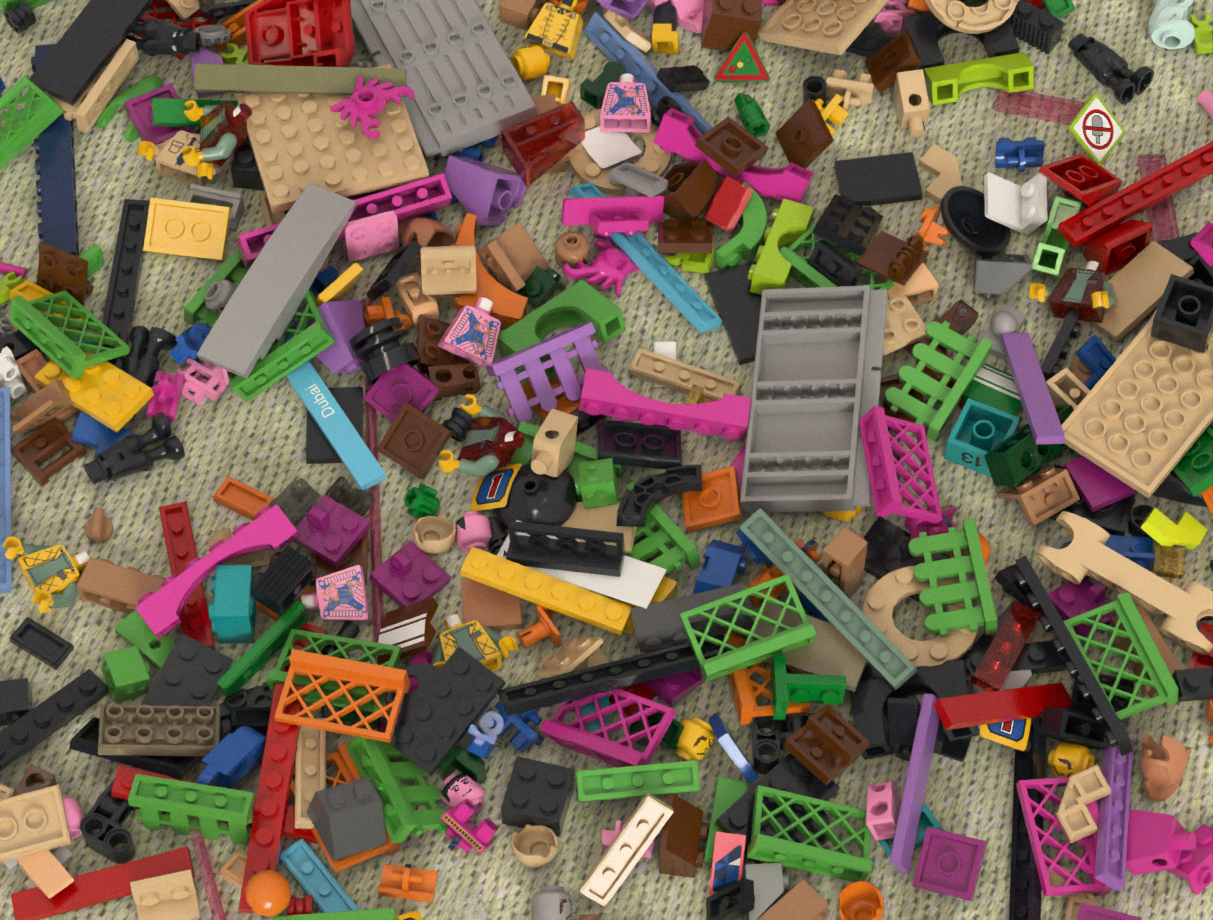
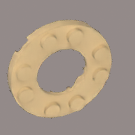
M925 0L936 18L946 26L963 33L980 34L994 30L1002 25L1013 14L1019 0H988L986 4L979 7H968L957 0Z
M600 108L584 116L573 127L567 142L570 153V161L568 162L575 172V176L583 184L591 182L602 193L625 195V186L609 179L610 170L615 167L601 168L578 139L579 134L600 126ZM651 121L650 133L633 132L643 140L646 148L644 156L633 165L663 177L670 166L672 153L663 151L660 145L653 143L659 128Z
M915 566L894 570L876 582L866 597L863 613L916 668L940 665L951 659L958 660L968 650H971L978 632L970 633L969 628L948 631V637L941 638L938 636L932 640L918 641L902 635L895 627L892 615L896 605L903 598L919 594L922 590L930 588L929 582H918L915 579ZM957 577L937 580L938 587L959 583ZM976 600L972 601L973 607H978ZM964 602L945 605L948 611L965 609Z

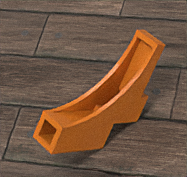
M467 213L464 222H459L456 230V238L458 239L456 244L452 243L451 246L473 245L475 247L477 215ZM476 251L477 292L472 294H456L454 307L457 308L458 313L466 305L475 308L479 297L487 298L494 303L490 316L501 322L500 330H505L527 315L528 297L516 294L497 282L485 269Z

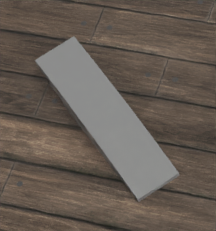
M309 183L238 285L198 351L197 356L199 359L247 379L257 360L265 358L274 340L280 341L357 206V202Z

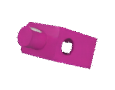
M1140 810L1130 811L1126 868L1132 875L1174 869L1179 865L1182 851L1195 850L1197 845L1195 833L1185 832L1184 827L1174 816Z

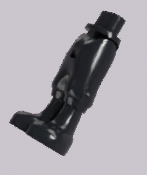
M152 18L144 22L138 21L130 31V33L145 35L147 38L138 39L127 35L122 42L123 45L126 39L136 42L137 50H142L143 53L152 57L156 55H188L190 52L198 53L200 51L201 36L199 32H192L188 27L161 22Z
M1080 33L1068 43V47L1074 51V56L1098 82L1110 86L1114 91L1115 99L1122 104L1132 101L1135 94L1138 96L1142 94L1153 79L1154 71L1150 67L1142 66L1136 72L1130 70L1125 59L1100 41H1095L1093 37L1087 38Z
M144 326L133 327L129 334L132 348L123 361L122 371L152 388L156 372L160 366L157 357L161 350L171 351L178 344L175 340L177 337L157 327H151L150 331Z
M160 412L153 416L152 427L148 432L141 436L137 434L127 435L124 440L93 457L94 461L83 466L94 485L103 480L108 483L111 480L126 477L140 471H148L154 465V461L170 459L179 461L185 457V452L178 437H171L170 423L165 414ZM164 441L157 448L150 451H142L147 446Z

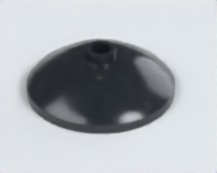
M957 186L948 190L942 197L940 204L942 220L948 232L959 244L974 253L982 255H995L1006 248L1010 241V228L985 217V199L982 192L971 187Z
M531 463L524 464L520 467L514 478L506 506L494 509L496 516L507 530L509 521L516 520L526 523L562 526L570 518L577 504L578 495L575 482L566 470L558 477H552L546 474H536L531 469Z

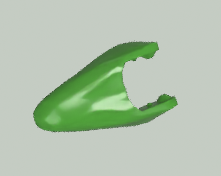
M150 75L117 95L98 117L97 126L104 128L113 118L119 106L124 108V102L162 87V80L159 77ZM132 122L124 135L125 140L133 142L140 137Z

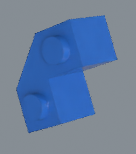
M713 539L706 549L704 566L702 571L699 570L693 594L734 585L739 575L745 574L748 564V558L744 557L746 549Z

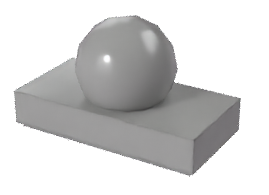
M625 162L610 170L609 179L624 185L626 196L646 195L652 198L668 188V180L629 162Z
M1001 304L997 313L992 317L990 326L984 335V338L993 342L989 354L1004 360L1005 353L1000 341L1001 333H1019L1027 314Z

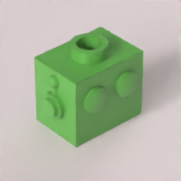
M612 458L579 463V478H575L577 495H582L585 509L618 504L617 477Z
M137 645L103 653L101 671L109 687L113 702L148 693L151 675L150 667L147 660H142Z

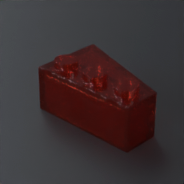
M573 101L501 131L502 151L526 188L585 139V119Z

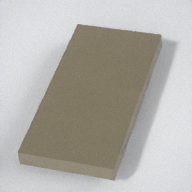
M766 602L761 615L778 621L783 608ZM788 610L785 611L781 620L782 624L791 628L801 625L798 614ZM806 615L810 625L813 624L817 636L813 643L781 654L785 655L786 669L800 674L846 676V689L855 692L867 660L831 623ZM759 620L753 633L766 638L772 635L775 626ZM778 628L776 633L782 632L784 630ZM751 638L749 644L757 640ZM773 658L765 660V662L772 664Z
M100 705L98 755L205 757L219 744L220 707Z

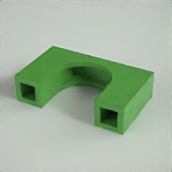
M582 279L499 333L497 342L501 355L506 357L536 344L553 330L565 326H577L583 322H592L596 332L593 335L603 343H606L626 330L622 310ZM548 354L539 357L541 363L549 360ZM523 365L516 367L520 371H524ZM553 367L544 370L548 380L556 376Z

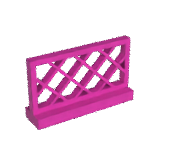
M872 407L859 420L876 515L886 518L892 512L935 524L940 523L943 518L924 426L886 416L884 408ZM887 426H889L891 430L896 434L894 438L888 432ZM905 431L916 434L917 444ZM898 438H900L910 449L908 453L896 441ZM892 449L901 458L899 461L893 456ZM912 452L921 460L922 467L910 456ZM903 461L915 473L913 476L901 465ZM896 472H897V473L903 478V480L905 481V483H904L903 485H902V484L900 483V481L897 479V474H896ZM916 476L926 484L927 490L914 479ZM907 485L918 494L919 498L917 500L905 488ZM901 496H902V497L905 499V501L910 505V507H909V506H905V505H901V503H902ZM923 500L930 507L931 512H928L919 502Z
M617 688L606 693H598L579 700L560 703L551 721L545 719L540 730L549 741L615 767L649 765L676 711L673 708ZM610 694L613 695L616 703L602 709L599 699ZM594 702L597 711L583 717L580 707ZM633 703L638 704L640 712L626 718L623 708ZM576 710L577 720L568 724L561 722L566 713ZM618 710L621 720L607 726L604 716ZM658 712L664 714L659 724L650 727L647 719L648 716ZM599 719L602 728L592 733L587 732L585 724ZM643 719L645 730L631 735L628 725ZM624 728L626 738L617 742L611 741L609 733ZM648 736L649 744L644 753L635 750L633 742Z
M1070 777L1019 780L1016 783L1043 895L1057 896L1095 893V896L1107 895L1112 888L1094 878L1098 831L1075 841L1083 848L1084 854L1081 859L1067 849L1070 844L1068 839L1062 845L1049 835L1054 827H1057L1062 832L1063 830L1057 818L1042 806L1047 799L1060 806L1062 799L1055 795L1053 790L1055 787L1067 786ZM1035 788L1044 795L1040 804L1029 798L1027 789ZM1097 801L1086 804V807L1098 827L1099 809ZM1037 813L1051 823L1047 832L1036 826L1034 818ZM1044 841L1059 852L1053 861L1042 852L1041 846ZM1061 855H1064L1076 864L1071 874L1056 864ZM1079 868L1090 875L1092 884H1083L1074 877ZM1051 870L1066 880L1062 886L1051 887L1048 876Z

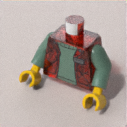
M193 100L185 102L188 110L183 112L190 121H197L201 116L204 117L201 119L200 151L197 153L193 146L184 147L182 149L183 160L190 167L196 166L202 159H204V162L212 161L222 166L246 139L247 119L252 115L250 107L244 103L235 106L228 101H224L220 105H205L204 108H199Z
M1089 261L1085 269H1067L1063 277L1050 286H1045L1041 283H1033L1029 286V299L1038 298L1040 302L1048 300L1052 314L1057 318H1066L1070 308L1081 312L1079 320L1102 323L1106 308L1114 305L1117 301L1113 285L1107 281L1105 273L1102 272V265L1096 261Z
M471 394L465 395L466 401L472 405L465 406L460 404L462 410L471 416L479 414V417L474 418L458 459H454V455L450 450H443L440 452L442 460H438L440 469L445 473L452 472L456 468L459 469L458 472L483 477L491 471L507 466L512 459L515 449L522 447L525 440L522 432L513 426V421L489 406H479L476 398Z

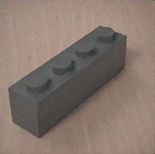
M745 583L649 604L647 609L642 607L631 608L640 653L690 642L679 615L746 590ZM746 597L742 606L750 609L749 600ZM741 600L735 601L733 603L739 605ZM725 605L718 608L715 617L731 623L737 610ZM714 610L708 611L706 613L712 615ZM739 612L734 625L743 629L752 628L754 624L753 618ZM699 615L688 619L692 629L701 633L705 632L709 622L708 619ZM712 622L707 635L713 637L727 634L729 628Z

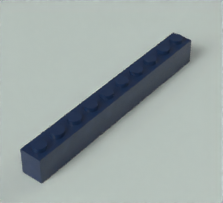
M56 44L35 46V56L31 57L33 72L36 71ZM61 114L39 134V138L34 139L36 154L40 156V159H35L36 173L40 175V180H36L37 195L41 196V201L37 202L38 217H42V223H38L39 239H43L44 243L79 257L73 119L68 121L64 118V114Z

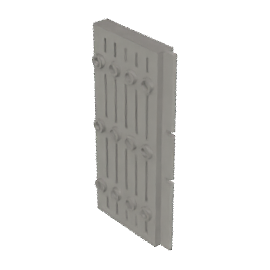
M350 0L352 21L371 56H374L375 64L377 66L391 64L392 68L407 70L406 86L414 91L415 97L410 100L409 96L402 98L417 140L426 157L438 153L442 157L447 156L460 149L470 147L539 119L536 104L475 0Z
M870 285L762 290L740 494V505L744 513H755L759 508L765 513L855 511L856 506L871 505L872 491L859 420L872 407H879L881 371L872 370L882 368L888 290H871Z

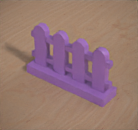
M583 322L485 365L489 376H498L499 382H496L495 385L497 390L502 388L510 405V408L506 409L508 416L514 415L518 422H529L532 418L530 407L539 404L543 411L550 412L551 409L557 407L555 396L561 393L568 400H578L582 392L580 385L583 384L585 375L576 377L569 360L572 357H578L584 374L586 368L609 372L607 366L601 367L594 348L598 346L597 341H591L589 335L596 333L592 322ZM572 343L574 349L566 352L564 346ZM548 354L549 360L541 363L539 357ZM523 365L524 371L516 374L514 368ZM550 367H553L560 386L553 389L544 371ZM527 377L535 394V397L528 400L520 384V380Z

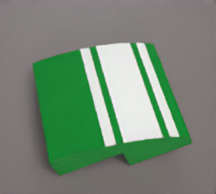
M986 363L976 374L963 395L964 402L970 398L1014 416H1017L1023 407L1012 375Z

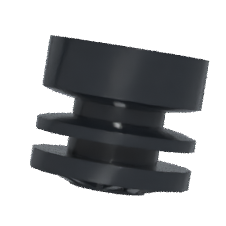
M393 317L375 322L349 340L352 349L360 348L355 353L357 359L370 357V360L361 367L369 385H374L382 374L407 362L415 366L421 361L414 343L401 345L399 343L409 335L407 329L398 330L404 325L401 317Z

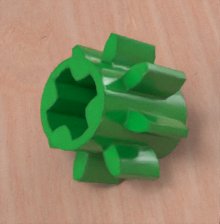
M420 483L419 488L412 487L407 492L404 500L405 505L409 507L407 513L418 519L425 516H434L440 506L439 498L435 497L438 491Z

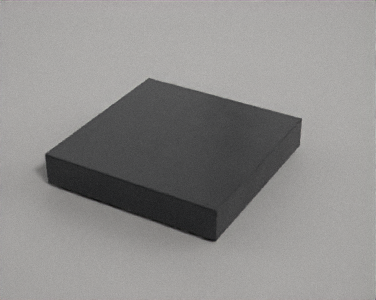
M412 241L395 254L370 287L366 296L375 301L391 289L422 246L416 241Z

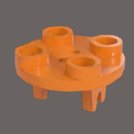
M934 205L932 209L929 207L925 208L920 220L924 224L920 233L915 232L913 235H920L924 239L923 250H925L928 243L945 247L947 243L941 237L943 235L951 236L948 230L937 224L941 211L940 206Z

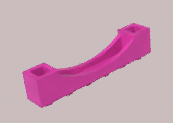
M673 108L664 114L653 142L660 145L663 151L668 153L675 152L684 156L683 158L689 163L706 160L717 175H727L740 183L745 181L759 195L764 197L771 196L779 200L780 204H782L783 199L798 203L804 201L815 173L791 162L784 168H767L752 165L735 178L695 147L697 139L702 136L694 125L695 118Z
M586 368L579 411H585L590 415L612 416L617 420L629 419L640 421L645 425L668 426L672 430L684 429L695 431L700 435H717L727 440L744 439L748 425L751 398L724 393L722 399L707 403H666L644 397L627 389L613 378L614 373Z
M277 504L272 508L270 506L264 507L256 514L257 519L249 525L243 523L232 532L233 536L227 541L220 540L209 548L210 553L202 559L196 557L185 566L186 570L179 576H176V574L171 575L162 582L161 585L163 587L154 594L152 591L148 592L138 600L139 605L135 609L158 640L182 623L179 615L187 599L196 587L217 569V565H224L237 557L256 551L272 549L275 553L279 552L299 537L298 531Z

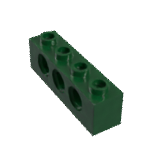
M1072 405L1055 406L1062 425L1074 411ZM1027 423L985 454L984 457L994 485L1015 488L1022 485L1024 479L1029 475L1039 472L1042 465L1055 460L1059 452L1070 447L1065 444L1036 445L1030 426Z

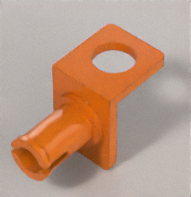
M541 605L536 606V620L538 622L516 633L520 644L524 643L522 645L524 649L546 637L553 642L556 648L561 646L560 633L549 619L550 616L558 612L548 610V608Z

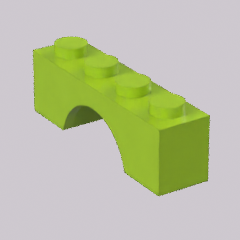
M1021 52L924 68L927 95L934 106L958 102L959 97L966 91L981 87L998 88L1007 93L1034 89V66L1026 53Z
M783 199L780 208L775 207L771 218L773 226H767L763 242L766 243L764 246H759L755 259L758 263L757 265H751L748 274V280L752 281L750 292L762 295V290L786 289L792 264L780 254L779 250L783 246L792 245L810 228L814 207L788 199Z

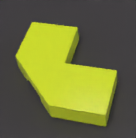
M1154 508L1148 514L1140 527L1162 546L1182 545L1183 548L1192 550L1200 544L1208 531L1206 527L1188 512H1185L1175 524L1157 508Z

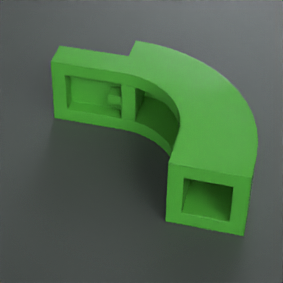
M745 181L742 183V184L748 186L749 188L753 189V188L750 187ZM755 190L738 221L741 231L716 251L715 267L719 270L737 266L742 258L747 263L754 261L759 246H764L763 238L766 231L767 214L764 203Z
M1055 196L1043 239L1037 247L1032 270L1056 277L1060 276L1070 243L1059 233L1057 228L1060 222L1079 213L1082 203Z

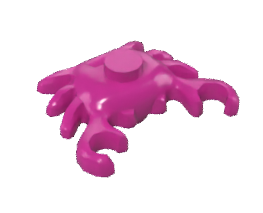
M360 75L357 78L354 93L348 99H343L337 104L330 106V110L341 112V120H345L350 116L352 127L357 126L356 121L361 122L363 134L368 138L375 139L380 136V131H371L370 129L379 128L380 121L374 118L386 107V101L391 100L400 105V96L406 95L412 100L415 97L414 91L407 86L390 89L392 87L391 82L377 85L379 82L377 78L364 85L363 76Z
M594 231L593 236L595 238L603 239L596 240L594 247L603 251L598 252L597 257L591 260L590 266L585 265L582 261H578L575 266L577 269H572L566 263L563 265V272L566 276L574 279L591 277L585 281L589 285L603 282L600 286L601 291L615 285V294L620 296L625 278L629 273L632 274L640 270V268L632 262L618 245L617 248L613 247L612 239L609 236H602Z

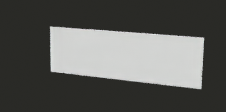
M517 532V535L530 536L527 533ZM509 534L497 556L506 559V556L503 557L504 550L508 551L510 543ZM547 535L550 539H558L555 536ZM628 556L624 558L620 577L528 567L573 585L647 609L667 570Z

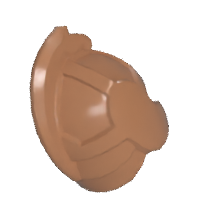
M415 217L398 223V234L403 247H406L412 241H416L422 247L451 246L454 243L453 234L443 224L434 219ZM419 250L415 257L420 259L421 265V253Z
M1145 733L1142 739V754L1139 757V765L1145 778L1143 781V789L1146 793L1145 798L1159 802L1168 799L1175 792L1187 769L1191 747H1185L1181 742L1167 735L1161 736L1160 746H1158L1149 736V733Z

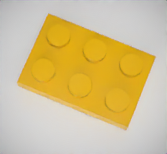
M150 198L143 251L224 262L231 208Z

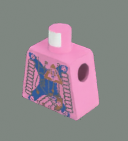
M622 74L619 82H610L607 85L600 112V132L650 133L651 112L646 85L635 83V77L632 74Z
M479 297L475 308L468 305L461 308L437 346L482 368L492 363L501 325L498 319L490 316L494 303L487 298Z
M361 565L316 579L317 592L301 595V602L306 610L320 609L321 620L370 621L364 573Z

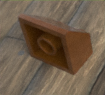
M704 0L701 48L730 53L743 32H747L750 35L754 44L761 24L762 0Z
M706 160L674 165L665 175L664 179L668 180V188L657 194L664 197L663 213L678 221H691L697 219L703 213L702 209L707 203L712 201L722 182Z
M667 794L666 804L671 806L674 812L662 829L659 873L695 878L696 869L703 867L704 850H699L700 840L706 841L708 823L703 822L702 810L674 794Z

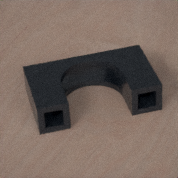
M933 13L903 18L901 32L906 30L912 36L922 63L915 70L923 69V73L924 68L944 65L938 41L949 34L963 33L946 26ZM1009 18L994 30L980 34H969L983 44L988 58L1019 53V45Z
M951 659L940 665L917 667L918 671L897 690L883 677L860 680L856 691H850L854 728L871 742L869 747L861 754L863 758L872 759L893 754L889 741L888 698H908L917 694H934L937 699L974 694L971 672L964 660ZM943 725V730L950 741L980 735L978 726L946 730Z

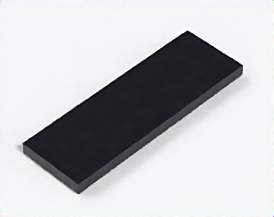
M90 0L29 79L44 92L46 91L50 95L73 106L154 0Z

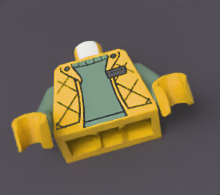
M7 537L2 545L3 548H8L5 556L7 559H14L16 555L20 557L18 562L21 571L34 593L32 603H40L38 610L41 613H46L53 608L69 607L78 595L76 586L80 579L79 572L85 569L90 559L86 551L70 557L63 545H31L21 543L16 537Z
M454 614L444 620L447 631L439 634L440 643L434 647L431 665L441 669L459 646L488 669L494 671L502 668L501 653L506 659L509 657V651L515 650L518 652L520 650L513 636L503 637L488 627H482L475 620L463 624L460 615Z

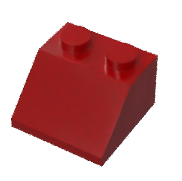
M1132 219L1122 224L1120 223L1085 242L1083 257L1087 262L1096 261L1099 263L1095 272L1100 274L1099 277L1101 279L1125 267L1149 245L1153 226L1150 222Z

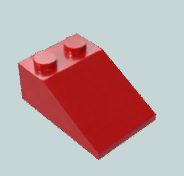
M1082 153L1041 166L1039 172L1063 189L1062 191L1065 195L1078 199L1086 209L1117 193L1123 182Z

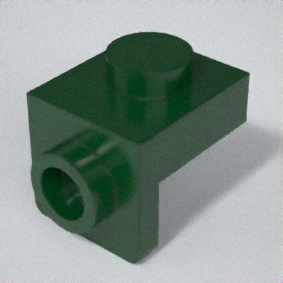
M537 266L524 282L526 285L520 288L518 292L524 297H528V301L539 308L547 302L557 288L563 291L566 286L559 281L562 276L550 267L545 270Z
M459 745L439 766L440 778L443 780L453 774L456 769L461 773H469L479 785L487 779L484 761L476 754L470 755Z

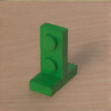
M773 655L770 673L773 720H785L788 702L843 704L846 676L787 674L785 655Z

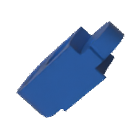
M248 726L238 728L233 734L229 733L202 759L207 764V767L199 776L197 784L216 787L223 785L231 789L261 761L264 755L266 737Z

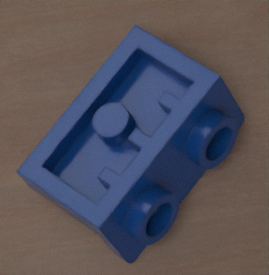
M1110 535L1105 546L1152 572L1155 562L1153 538Z

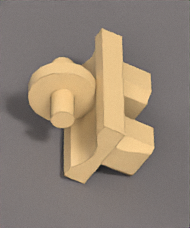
M835 69L832 76L827 77L826 98H834L838 94L843 98L840 103L843 104V108L847 112L850 105L860 106V103L871 105L874 88L871 75L861 73L858 74L857 81L847 80V72Z

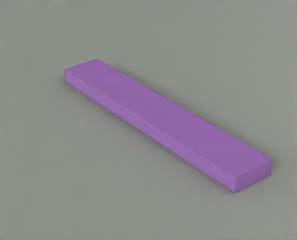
M1001 333L1000 341L1035 444H1064L1065 435L1029 333Z
M924 694L922 698L889 860L899 873L909 874L940 720L933 705L938 700L934 694Z
M1130 739L1132 752L1121 756L1117 747L1111 748L1109 744L1106 749H1103L1102 774L1111 789V794L1100 798L1094 878L1116 891L1125 887L1134 744L1132 739Z

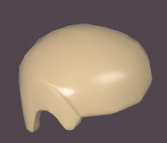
M443 514L437 517L425 516L419 518L413 525V541L424 552L433 555L445 552L454 543L456 523L455 521L450 523Z
M527 824L520 833L513 832L511 847L520 863L526 867L539 868L548 864L556 857L559 850V841L551 828L544 825Z

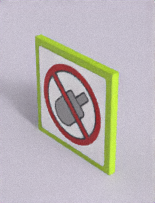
M1093 93L1067 127L1090 159L1098 165L1103 163L1126 132L1097 93Z

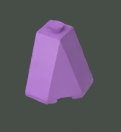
M449 155L444 173L449 189L470 214L477 215V223L489 226H500L506 220L504 214L511 207L517 209L521 205L529 181V176L468 157Z
M345 300L323 303L318 308L327 329L333 334L336 342L317 354L316 357L334 373L346 372L348 375L362 369L361 364L370 359V357L357 359L355 353L360 348L352 349L349 344V340L365 328L360 300ZM309 320L305 329L313 325L316 321ZM300 321L290 327V329L296 330Z

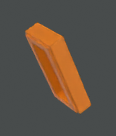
M229 476L226 477L213 496L214 502L253 521L257 519L256 514L264 507L270 506L272 508L276 505L275 498Z

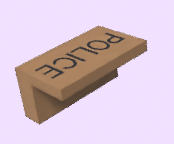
M62 380L52 381L16 408L21 421L12 427L14 432H35L73 404Z

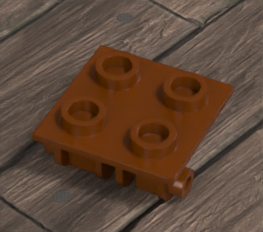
M881 231L857 260L856 264L905 286L929 255V252L923 250L924 239L920 235L911 236L907 243Z
M41 242L37 285L53 294L66 290L84 306L85 295H91L94 286L87 280L88 261Z
M420 315L417 351L421 357V361L417 364L419 371L422 374H427L428 366L469 364L468 360L437 346L450 323Z

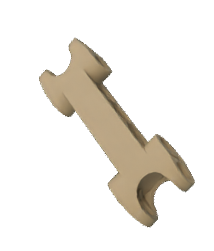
M1062 511L1056 519L1057 522L1071 535L1073 540L1068 547L1063 549L1039 545L1035 555L1043 564L1074 584H1080L1084 576L1087 575L1097 582L1101 581L1118 594L1129 592L1135 604L1142 605L1144 609L1164 620L1158 630L1165 637L1199 654L1208 655L1211 652L1213 644L1199 632L1196 624L1203 617L1213 616L1212 590L1190 580L1185 588L1181 590L1105 546L1110 535L1100 526L1070 512Z

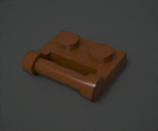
M55 417L10 449L16 460L33 476L41 487L49 482L51 476L77 457L81 459L87 454L81 443L71 440L72 434ZM66 445L70 448V450L45 468L41 469L39 467L40 464Z

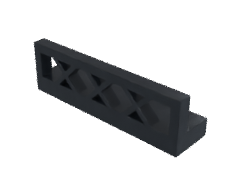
M509 521L510 543L506 555L507 560L528 567L621 576L625 558L623 533ZM517 532L527 533L530 536L517 535ZM547 535L555 536L558 539H550ZM575 539H583L586 542H578ZM603 542L616 543L617 546L607 545Z

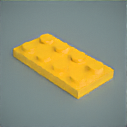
M85 352L86 357L94 355L93 353ZM51 359L34 376L36 383L42 387L47 386L54 380H62L74 407L115 432H118L154 395L152 388L107 361L84 368L83 376L73 379Z

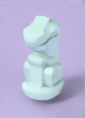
M1153 0L1155 8L1148 23V35L1153 43L1165 49H1180L1191 44L1195 37V29L1193 24L1187 21L1188 7L1194 0Z

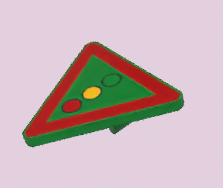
M747 32L741 34L714 76L717 82H768L770 80V76Z

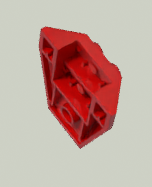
M265 0L244 13L248 63L250 65L348 67L355 52L350 0Z

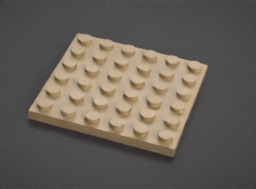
M387 64V65L377 66V67H373V68H392V67H391V64ZM251 93L238 96V106L241 110V116L243 117L242 119L271 212L277 213L290 210L309 183L343 197H349L429 178V170L403 98L401 97L400 105L391 100L386 101V107L374 118L380 121L379 128L370 129L371 131H380V136L372 139L363 134L361 122L356 121L357 126L352 127L350 116L345 120H341V112L330 110V106L337 104L343 99H348L351 95Z

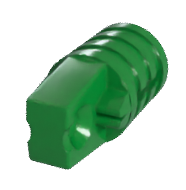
M739 93L735 97L734 102L739 112L738 116L745 129L756 138L765 135L770 129V124L760 105L750 95Z

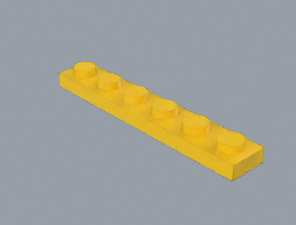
M473 546L461 568V576L622 636L631 616L632 606Z

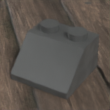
M369 777L315 792L307 814L333 861L386 845L387 837L382 800Z

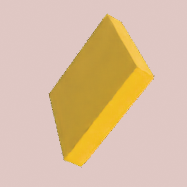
M357 263L351 265L318 295L316 299L318 307L325 302L340 301L355 287L363 269Z

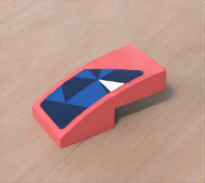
M716 832L710 894H715L742 879L746 835Z

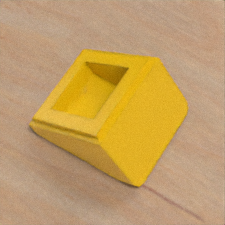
M544 75L541 96L555 94L556 103L566 105L572 81L567 78Z

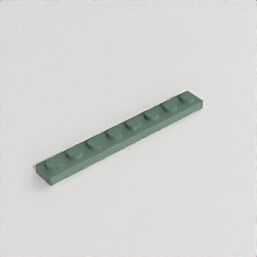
M761 508L739 527L746 537L783 575L789 574L793 585L895 690L918 671L916 666Z

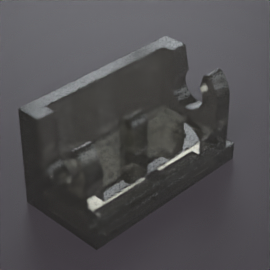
M300 478L298 481L295 479L268 506L272 508L277 504L290 522L294 524L322 496L304 479Z

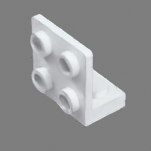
M990 172L984 175L985 217L1027 236L1048 220L1047 177L1037 174L1021 187Z

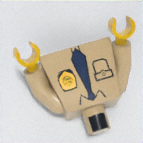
M203 126L198 127L195 134L183 130L178 131L174 137L157 145L149 141H141L139 144L137 155H146L148 161H152L155 158L158 174L189 185L205 186L207 179L212 180L213 176L221 171L220 159L206 162L202 159L196 166L190 167L182 158V149L186 146H193L197 153L202 152V143L203 149L214 147L213 141L210 140L212 134L205 138L209 140H205L200 144Z

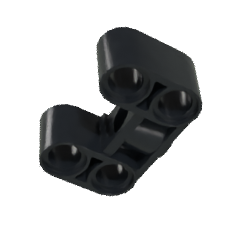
M814 713L786 714L785 720H773V715L754 718L752 727V764L756 772L766 775L779 763L780 750H783L785 740L805 726L808 718ZM768 728L771 730V732L763 733L760 731V729ZM766 754L770 755L772 758L769 760H765L760 758V756Z
M113 780L82 819L80 830L85 844L90 849L114 863L124 864L134 857L135 847L130 832L121 827V824L131 811L140 810V807L129 806L128 800L112 797ZM102 829L101 832L96 835L90 834L92 830ZM119 843L126 844V846H124L121 849H114V847Z

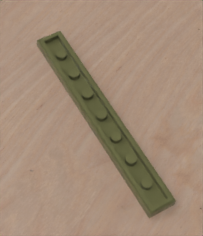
M196 64L194 90L196 92L352 95L357 78L360 75L363 76L364 85L377 78L379 79L377 85L391 82L392 87L390 89L406 86L407 70L400 68Z

